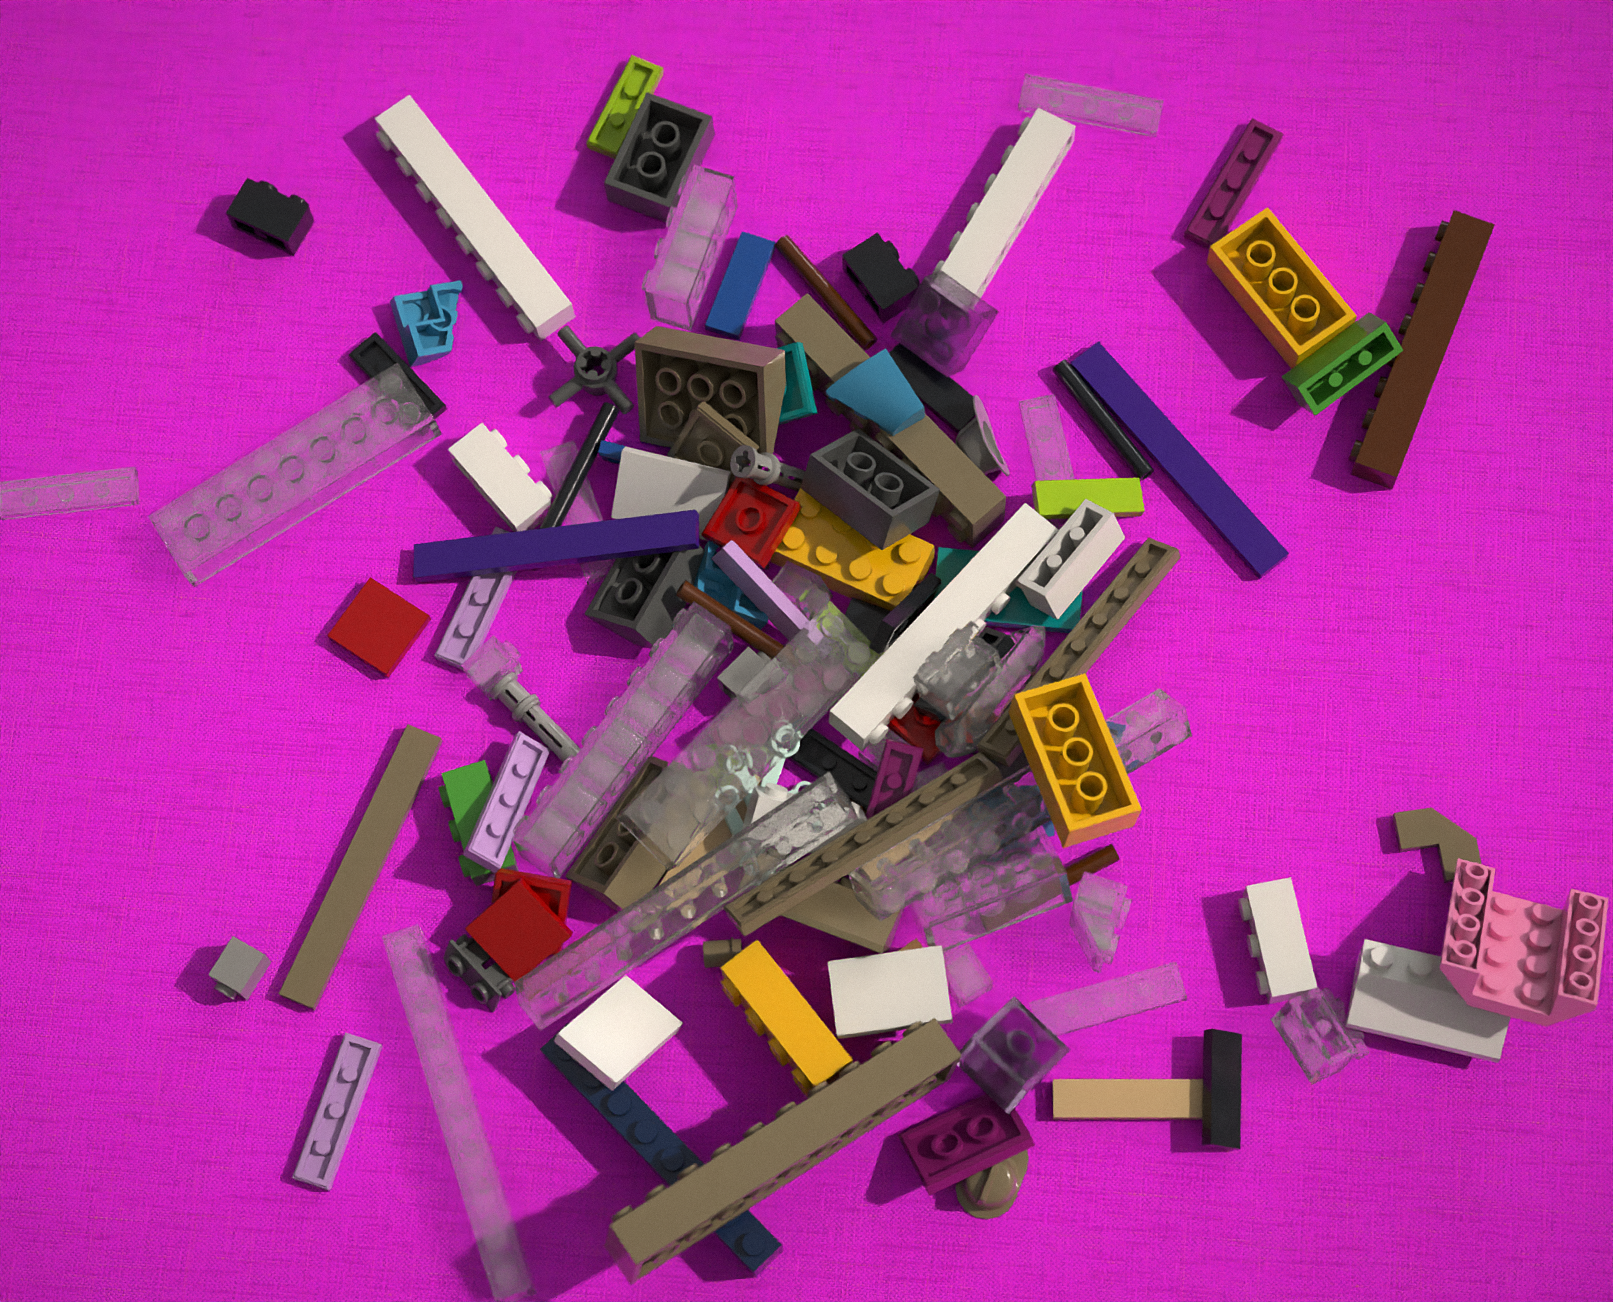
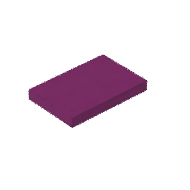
M1003 1086L898 1135L929 1196L1035 1146L1030 1133Z

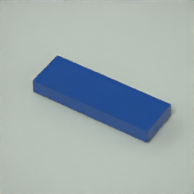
M741 232L706 321V330L740 340L776 248L774 241Z

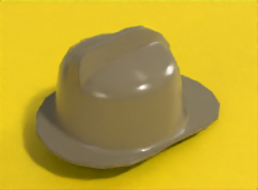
M1027 1150L957 1182L955 1188L957 1198L964 1210L974 1217L982 1219L996 1218L1007 1212L1017 1197L1027 1171L1029 1160Z

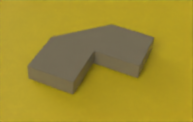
M1432 807L1393 814L1399 852L1437 847L1444 883L1453 882L1457 859L1481 864L1477 839Z

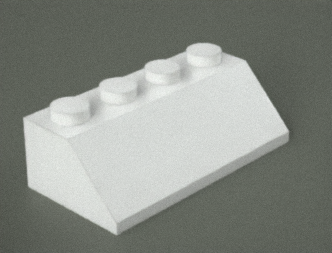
M1367 939L1364 940L1356 962L1345 1027L1496 1063L1499 1062L1510 1021L1509 1016L1468 1006L1440 970V956Z

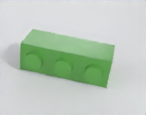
M1368 312L1284 374L1282 379L1297 403L1313 415H1317L1401 353L1403 349L1388 324Z
M485 760L443 772L442 777L445 785L438 787L444 807L451 806L454 820L448 821L455 843L461 841L463 850L467 846L493 785L490 770ZM510 845L501 868L519 871L512 846ZM464 855L458 856L464 877L471 876L476 886L494 881L495 873Z

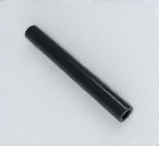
M1065 359L1059 362L1052 370L1133 474L1137 478L1139 477L1140 481L1148 478L1154 472L1151 465L1068 360Z
M607 402L603 403L540 529L558 527L563 524L598 455L601 440L605 441L620 411L616 406Z

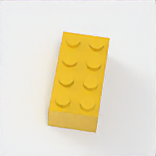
M1268 207L1210 246L1206 264L1291 369L1355 323L1357 315Z
M800 487L794 500L799 502L802 508L771 557V563L850 599L853 597L892 611L925 579L935 559V545L909 534L881 550Z
M1086 673L1014 694L1008 713L1062 847L1066 848L1134 827L1142 809Z
M758 940L754 941L720 967L724 978L720 981L724 987L722 989L735 1007L740 1004L746 1009L744 1014L750 1027L759 1037L764 1033L769 1038L767 1043L770 1046V1052L782 1067L786 1064L792 1067L793 1081L806 1097L820 1083L827 1081L830 1085L841 1078L840 1072L852 1064L853 1059Z

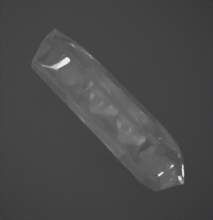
M1031 626L1010 633V637L1015 643L1013 648L935 730L936 746L947 757H960L977 751L976 745L1005 712V708L1012 701L1014 694L1020 693L1024 689L1025 684L1027 685L1041 668L1045 652V626Z

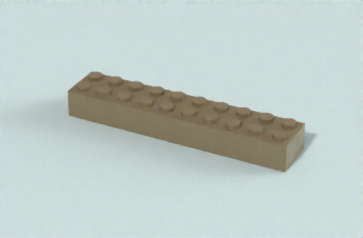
M934 1018L925 1025L921 1021L911 1025L903 1032V1039L893 1045L890 1041L883 1043L871 1053L873 1058L862 1065L859 1061L853 1062L840 1072V1079L830 1085L827 1081L820 1083L807 1094L809 1098L799 1105H796L795 1102L787 1104L775 1114L777 1119L764 1126L762 1122L754 1125L743 1134L744 1140L732 1147L730 1143L724 1144L710 1155L712 1160L699 1168L697 1164L691 1165L677 1176L679 1181L666 1189L664 1185L658 1186L644 1197L646 1202L633 1210L631 1206H628L616 1213L611 1218L612 1224L609 1226L604 1247L628 1283L632 1285L947 1082L951 1078L962 1055L937 1020Z

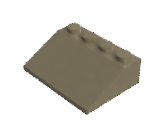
M660 326L654 327L635 341L640 442L671 448L696 407L705 401L760 447L757 451L758 453L769 452L773 454L786 386L785 350Z

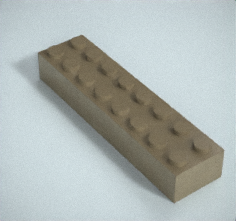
M808 293L775 320V339L778 348L795 342L803 343L813 391L818 389L826 397L825 403L828 408L837 416L842 414L850 422L849 428L851 431L859 428L940 489L932 515L934 517L940 515L949 524L947 528L958 542L962 543L965 541L973 548L1005 520L1006 496L926 414L922 420L892 436L880 429L876 422L870 419L864 420L854 414L852 408L836 399L832 401L828 398L826 390L845 374L869 359L870 356Z

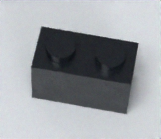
M246 178L226 212L233 228L293 256L315 221L309 204L304 199L293 194L290 197L279 193L278 189L272 184L263 180L257 183L249 178Z
M877 232L843 254L842 264L844 272L882 323H885L919 301L918 286H920V281L910 267L905 269L898 260L900 255L890 240L884 242Z

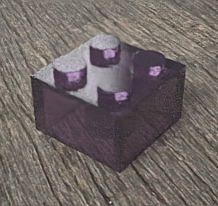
M941 270L925 276L890 336L943 375L949 377L964 370L999 311Z
M1014 996L967 1041L959 1051L962 1056L957 1066L1005 1112L1010 1114L1055 1069L1070 1049Z

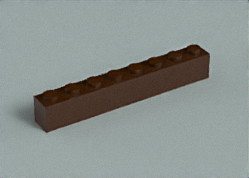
M1456 210L1453 211L1449 222L1442 220L1435 237V241L1441 244L1437 253L1429 252L1422 270L1429 273L1425 284L1417 283L1410 301L1416 304L1413 315L1405 314L1398 334L1404 335L1401 344L1403 351L1386 363L1392 369L1388 378L1381 376L1374 393V397L1380 399L1376 410L1368 408L1361 426L1362 429L1367 430L1363 442L1356 439L1348 459L1355 462L1351 475L1393 489L1495 224Z

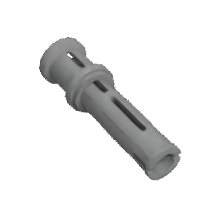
M749 445L738 447L734 451L730 462L731 471L738 478L746 479L750 477L759 485L767 486L774 483L795 491H799L805 474L804 470L779 462L774 454L769 452L760 454ZM744 459V460L750 461L751 464H750V465L744 464V463L741 462V460ZM762 466L768 468L769 470H762ZM789 475H790V476L795 477V479L792 480V479H789L788 477H789Z
M514 672L507 674L494 686L490 695L494 700L500 699L512 712L511 717L516 722H524L557 755L569 770L574 769L583 761L587 753L582 751L562 728L541 709L540 699L536 694L530 695L517 681L518 676Z

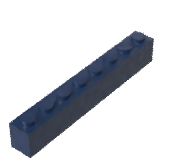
M557 1034L540 1049L552 1066L669 1187L678 1182L677 1176L691 1165L697 1164L699 1168L705 1165L625 1081H622L614 1090L609 1089L554 1042ZM749 1210L713 1232L755 1277L784 1250L782 1244Z

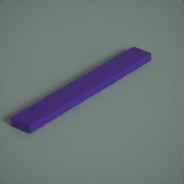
M1099 341L1071 362L1072 367L1095 396L1259 579L1288 557L1289 553Z
M696 510L414 544L413 578L419 583L699 549V514Z

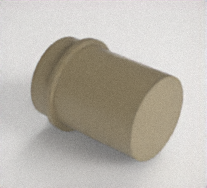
M731 937L729 940L703 941L705 968L722 967L742 951L741 939Z

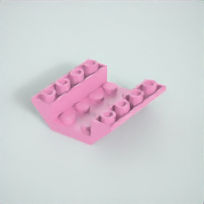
M1457 859L1439 968L1468 1006L1542 1026H1548L1594 1011L1598 1003L1609 898L1570 889L1563 910L1550 907L1545 904L1492 891L1495 868Z

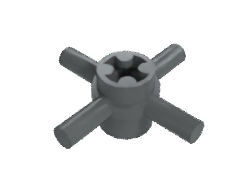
M569 326L560 329L557 335L576 357L574 364L575 376L548 396L555 407L560 406L581 389H584L587 393L595 396L607 394L623 414L630 412L634 404L615 382L618 374L616 363L635 350V341L640 337L634 332L610 351H607L597 346L586 348ZM595 366H601L605 372L598 376V373L592 369Z

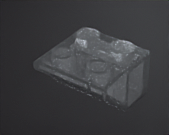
M1084 871L1072 906L1069 925L1092 970L1101 973L1104 963L1112 964L1120 935L1115 934L1114 931L1115 928L1123 930L1132 899L1126 898L1128 886Z

